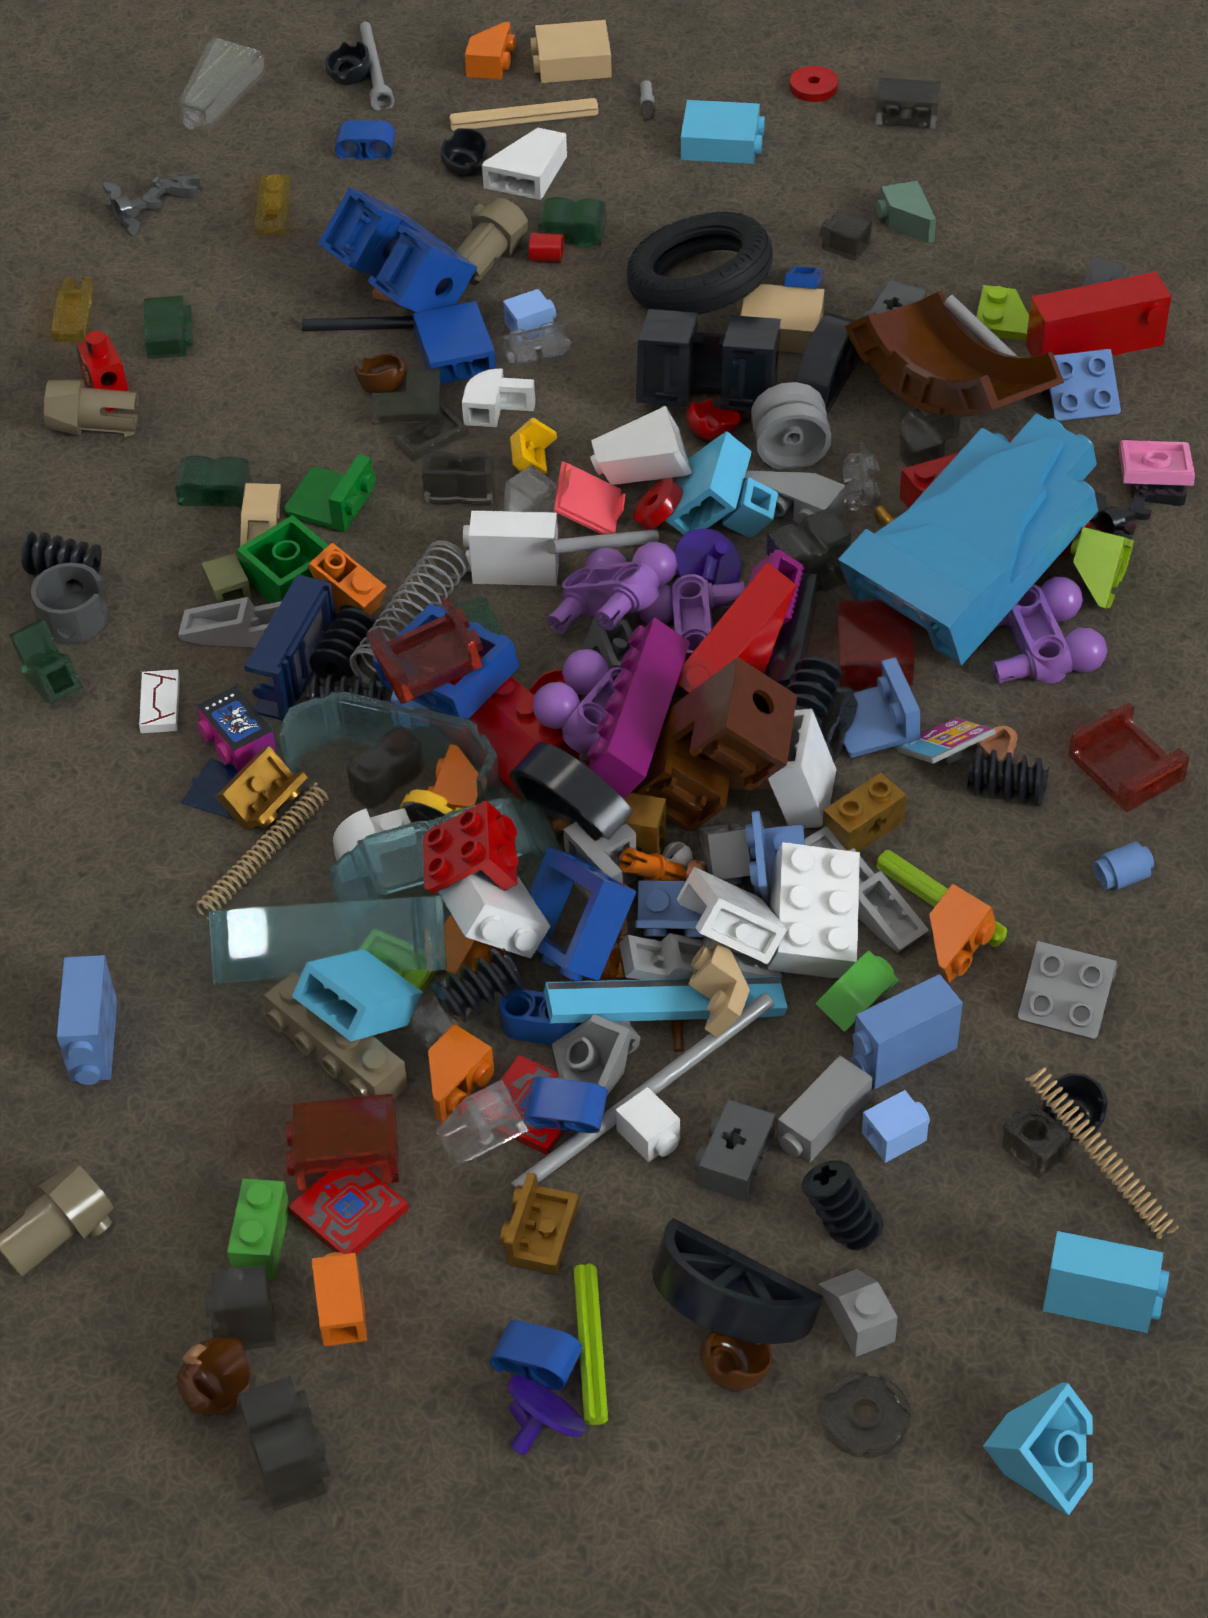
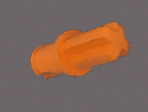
M626 848L619 857V861L631 864L630 866L623 863L619 864L622 872L641 876L645 881H684L686 879L687 870L684 869L683 865L665 860L664 856L659 853L646 854L633 848Z

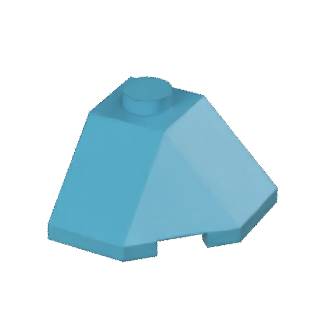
M1062 1382L1008 1412L983 1445L1004 1475L1066 1515L1072 1512L1093 1482V1463L1087 1462L1086 1435H1093V1418L1069 1383Z

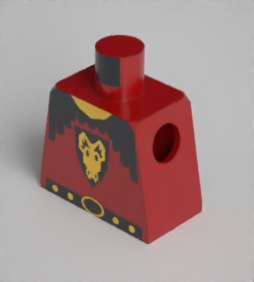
M101 331L89 332L85 337L86 341L79 342L76 345L81 376L87 388L129 391L121 359L109 336ZM107 372L110 385L101 383V377ZM105 407V409L109 412L118 409Z

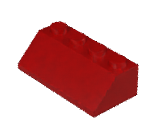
M483 656L457 671L450 684L455 686ZM511 676L463 725L435 711L431 715V719L459 746L521 800L523 798L513 785L510 772L537 742H545L556 746L580 761L579 752L570 748L564 741L562 729L552 730L543 726L535 718L532 709L534 695Z

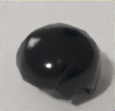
M360 40L357 41L355 46L343 42L338 49L332 51L326 58V72L330 78L339 84L351 85L359 83L370 70L369 51L367 46Z
M458 128L449 140H444L440 153L441 162L449 172L460 177L477 174L482 170L484 161L487 160L488 141L482 133L472 128Z
M1068 1073L1054 1079L1057 1080V1084L1045 1096L1054 1092L1058 1087H1063V1090L1051 1102L1068 1093V1097L1056 1109L1066 1104L1069 1100H1074L1073 1104L1062 1115L1071 1111L1075 1106H1079V1110L1067 1122L1077 1117L1080 1113H1084V1117L1073 1128L1083 1123L1086 1119H1090V1123L1078 1135L1088 1130L1091 1126H1095V1130L1085 1139L1096 1134L1103 1124L1108 1106L1107 1097L1100 1083L1086 1074ZM1043 1100L1042 1118L1049 1132L1062 1140L1079 1141V1139H1073L1074 1132H1067L1068 1126H1062L1063 1120H1058L1057 1113H1052V1107H1047V1100Z

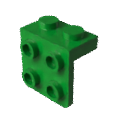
M358 454L345 474L320 467L311 468L284 507L285 514L288 517L294 515L299 520L345 533L375 488L376 475L372 470L371 457Z

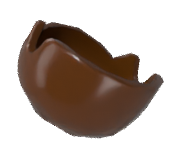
M392 353L379 354L371 359L363 358L360 369L358 366H354L355 374L363 389L376 396L388 395L396 391L407 376L406 363L401 357Z
M711 1331L706 1337L700 1350L701 1363L707 1375L715 1384L730 1392H740L754 1387L768 1373L773 1363L769 1344L743 1341ZM741 1363L748 1368L745 1372H741Z

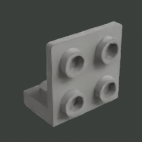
M1037 941L1018 1018L1034 1024L1096 1039L1099 1034L1111 983L1116 975L1117 961Z

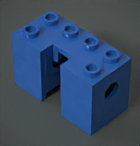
M350 187L318 242L320 246L348 267L371 275L368 282L395 303L416 312L456 305L477 269L476 265L398 208Z

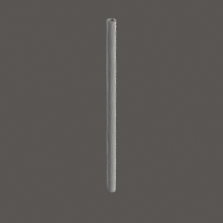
M767 993L760 995L743 1008L741 1016L718 1038L711 1033L604 1112L600 1132L576 1133L510 1183L511 1187L515 1190L518 1185L523 1186L527 1172L536 1173L538 1183L615 1126L617 1108L647 1087L655 1094L659 1093L773 1007L774 1002Z

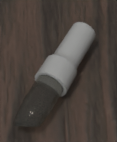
M645 80L640 83V108H642L644 121H648L654 118L655 99L652 93V83Z

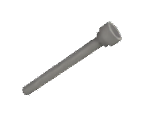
M362 22L360 24L362 41L369 51V71L373 84V89L369 94L370 103L374 110H381L380 106L386 105V109L393 107L395 102L393 92L390 87L384 84L371 25L368 22Z

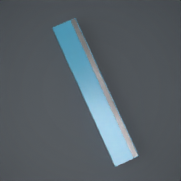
M779 976L744 977L750 989L744 1007L763 993H767L772 998L774 1006L759 1017H777L786 1014L788 1006ZM690 978L546 982L544 988L550 1024L584 1023L593 1014L612 1022L708 1019L710 1012L707 1011V1006L711 1000L688 985Z

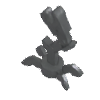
M195 175L173 176L170 180L156 177L152 180L151 189L147 194L130 201L126 196H121L120 186L106 181L103 183L106 194H110L111 202L105 203V206L113 211L119 223H123L124 226L128 227V234L134 237L141 227L140 222L134 219L139 214L140 209L161 208V200L158 198L163 193L188 199L198 198L200 177Z

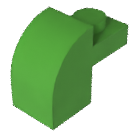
M867 951L816 1002V1005L846 1032L855 1024L856 1014L872 1007L899 979L893 974L892 966L885 959Z

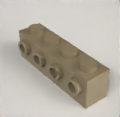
M292 972L264 995L267 1009L265 1016L268 1023L274 1030L279 1033L283 1032L304 1055H310L320 1063L330 1077L337 1078L345 1084L359 1101H365L379 1113L408 1088L404 1061L373 1036L352 1042L295 1000L292 994L300 976Z

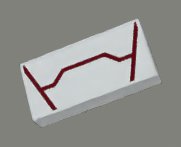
M178 669L142 672L139 719L141 733L178 731L180 685Z

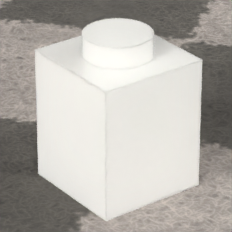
M648 1087L616 1109L617 1131L648 1162L658 1155L661 1157L668 1156L678 1146L680 1140V1118Z

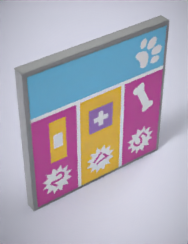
M955 717L921 733L920 739L894 746V748L899 753L933 764L944 758L947 759L948 764H951L962 758L961 750L996 734L994 728Z

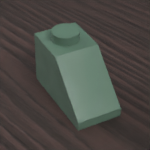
M918 181L882 186L881 198L876 202L878 218L884 219L891 230L927 243L934 242L936 218Z

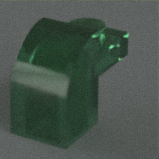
M39 619L9 634L22 663L19 666L23 674L45 702L54 704L84 688L69 655L59 652L45 620Z

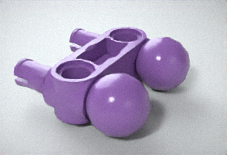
M656 541L648 542L637 549L632 562H627L626 558L616 549L609 547L597 549L589 554L584 568L576 570L562 583L564 589L562 592L563 602L547 617V623H553L550 628L554 632L564 634L579 616H595L596 620H600L598 624L606 630L614 629L626 613L641 611L658 598L659 591L657 588L670 582L676 573L677 561L675 553L666 544Z
M696 574L684 575L678 578L672 584V587L667 584L658 587V598L647 608L636 612V615L645 624H648L654 617L664 624H668L674 619L675 632L690 642L683 662L684 665L713 629L712 611H715L717 607L732 605L745 590V583L740 581L737 583L712 585V582L708 583V579L705 580L702 576Z
M1053 577L1045 581L1041 587L1033 584L996 626L1006 625L1010 627L1022 652L1021 655L993 661V672L998 684L1028 676L1031 679L1034 678L1035 682L1056 683L1065 678L1066 674L1072 672V670L1079 673H1090L1100 668L1108 652L1104 637L1092 628L1078 627L1069 632L1064 638L1057 621H1067L1073 618L1081 608L1083 602L1082 592L1075 581L1067 577Z
M580 649L571 653L566 658L562 671L565 684L562 682H551L542 686L536 692L532 705L535 718L543 726L552 730L562 729L563 739L570 748L579 753L588 754L593 743L599 738L596 729L607 715L604 707L616 690L612 685L623 668L613 667L609 669L606 659L600 653L591 649ZM578 694L582 696L587 695L580 703Z

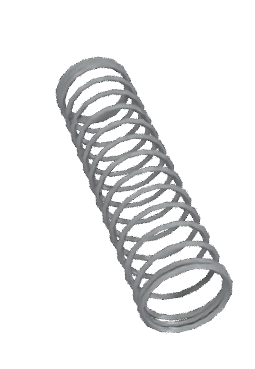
M438 540L432 542L422 555V558L417 562L416 567L413 568L410 575L404 580V584L400 586L398 592L380 614L379 619L375 621L373 628L367 632L366 637L360 642V646L350 656L351 669L356 676L362 678L364 683L369 684L370 678L358 667L356 661L357 654H361L366 665L377 673L376 669L367 662L363 653L376 657L379 652L372 650L371 647L384 649L377 638H382L389 642L392 641L383 629L394 631L397 634L400 633L392 626L389 620L398 621L405 627L408 625L399 618L396 611L404 612L413 619L416 618L415 615L405 609L402 602L410 603L420 611L424 610L410 599L408 593L418 595L429 604H436L439 608L442 607V604L447 601L448 595L454 591V587L457 586L460 578L468 570L469 563L467 557L459 547L448 541ZM437 545H442V546L449 547V548L453 549L455 552H457V553L459 554V556H458L456 553H454V552H452L451 550H449V549H445V548H442V547H435V546H437ZM443 550L454 555L462 564V572L458 573L453 564L446 559L431 556V551ZM436 558L449 564L456 574L450 573L453 576L448 575V572L438 567L433 559ZM423 567L426 574L419 573V568ZM426 567H431L440 575H445L449 579L450 585L442 584L438 579L431 576ZM417 576L420 582H413V577ZM420 576L429 577L433 582L440 585L445 593L435 592L431 587L423 583ZM411 584L414 591L407 590V586ZM414 584L425 587L437 597L439 602L430 601L418 593ZM405 593L408 600L401 599V594ZM399 602L402 609L394 608V603ZM393 611L396 618L388 617V612ZM387 620L390 627L382 626V621ZM380 629L384 636L376 635L375 630ZM374 638L378 645L369 644V639ZM376 681L378 687H383L381 682Z

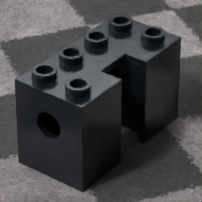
M648 309L638 337L636 403L686 406L691 391L721 393L720 409L751 412L757 397L768 388L777 385L781 319L731 315L726 334L697 332L698 313Z

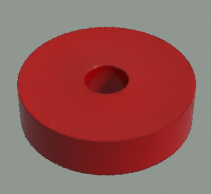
M805 66L797 69L790 77L791 93L803 101L820 102L828 100L836 94L838 89L837 75L826 67Z
M671 478L659 481L639 501L633 514V520L644 530L656 528L672 514L679 504L683 494L682 488Z

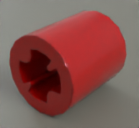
M532 232L529 240V261L562 263L565 243L564 235Z

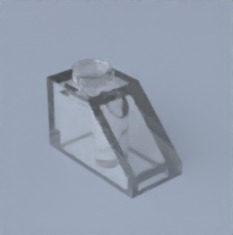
M500 1080L464 1098L436 1131L452 1166L455 1167L529 1130L512 1094L504 1081Z

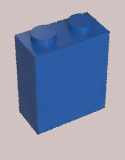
M476 301L413 313L415 338L432 386L470 379L483 371L496 369L495 350Z

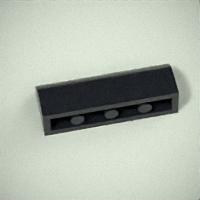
M803 574L801 576L802 580L799 582L798 596L795 598L797 602L794 603V613L791 614L792 619L782 625L764 673L785 688L789 685L790 676L794 673L798 660L807 656L815 615L817 574Z

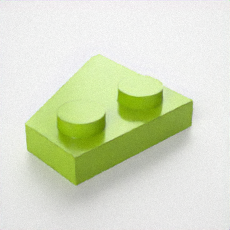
M983 285L976 317L998 338L1026 341L1029 314L1016 289Z

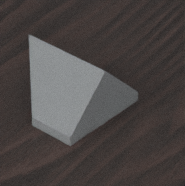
M593 1014L590 1019L552 1043L559 1079L598 1084L605 1087L609 1094L624 1075L632 1030Z

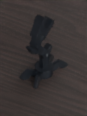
M1134 484L1130 491L1133 502L1130 506L1121 510L1115 506L1107 508L1106 495L1095 491L1098 512L1093 516V521L1097 523L1101 532L1132 540L1133 537L1130 535L1135 533L1137 526L1136 523L1127 521L1132 519H1150L1152 511L1143 508L1145 501L1153 500L1154 503L1182 506L1185 504L1187 493L1183 492L1185 485Z

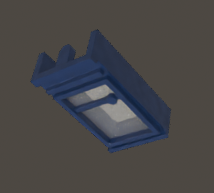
M297 575L244 666L245 671L271 677L268 685L257 683L252 690L254 696L260 698L254 708L259 715L287 722L290 717L289 708H295V700L298 701L309 683L314 673L309 664L310 656L315 652L317 644L321 642L323 634L328 630V626L335 616L331 582Z

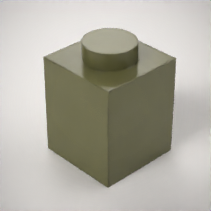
M235 553L201 563L205 585L214 604L249 597L252 602L248 579Z

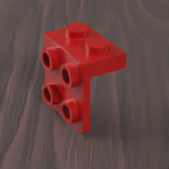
M486 800L427 831L423 836L424 888L429 893L435 894L479 870H482L504 891L517 885V866L519 864L515 848L517 830L511 818L506 815L503 816Z

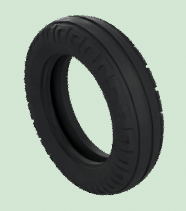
M709 212L705 213V215L702 213L689 216L687 219L683 218L674 221L672 224L658 229L647 236L635 248L627 264V283L634 299L646 310L696 312L698 315L710 313L711 310L716 311L725 308L728 304L732 305L743 299V297L753 292L765 280L771 269L773 259L771 240L766 230L758 221L744 214ZM715 250L738 252L725 264L703 274L682 278L661 276L672 265L696 254Z

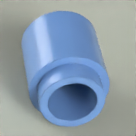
M1137 841L1100 855L1099 860L1093 862L1094 875L1098 881L1102 882L1101 886L1103 889L1114 888L1115 891L1149 878L1151 876V868L1154 867V859L1147 846L1142 847Z

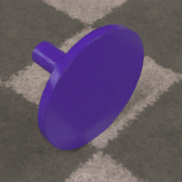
M696 529L685 534L677 543L674 553L677 561L676 574L678 578L688 574H696L702 576L705 580L708 579V583L712 582V585L730 584L738 581L741 573L740 555L735 545L725 535L711 529Z
M513 1376L507 1383L508 1391L515 1399L510 1404L509 1410L522 1427L510 1444L518 1453L523 1455L527 1453L545 1425L572 1437H580L586 1430L585 1421L580 1414L563 1398L547 1387L522 1376Z

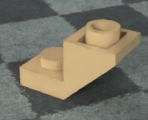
M246 483L241 511L240 546L277 525V519H280V484Z
M716 941L709 949L703 946L694 956L691 962L694 971L688 985L711 1000L707 1006V1011L710 1012L705 1030L718 1038L741 1016L750 989L730 947Z

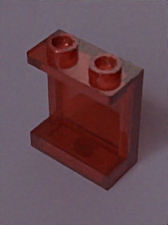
M449 598L441 600L445 611L444 616L388 642L379 627L366 633L375 659L400 704L406 703L483 667L478 654L479 651L483 650L480 638L475 629L467 630L470 625L461 607L455 609Z
M880 600L837 601L836 634H838L840 669L843 671V676L839 680V687H850L855 690L865 689L866 687H878L877 678L882 676L881 661L896 657L908 685L913 686L915 662L911 619Z
M1126 703L1117 709H1110L1101 718L1088 725L1079 726L1071 735L1068 754L1126 812L1184 781L1190 758L1180 748L1170 754L1161 749L1133 722L1134 707L1130 703Z
M393 1094L293 1104V1121L286 1122L288 1147L293 1146V1150L286 1151V1165L288 1176H296L298 1191L307 1190L308 1173L380 1166L383 1184L399 1182L397 1120Z

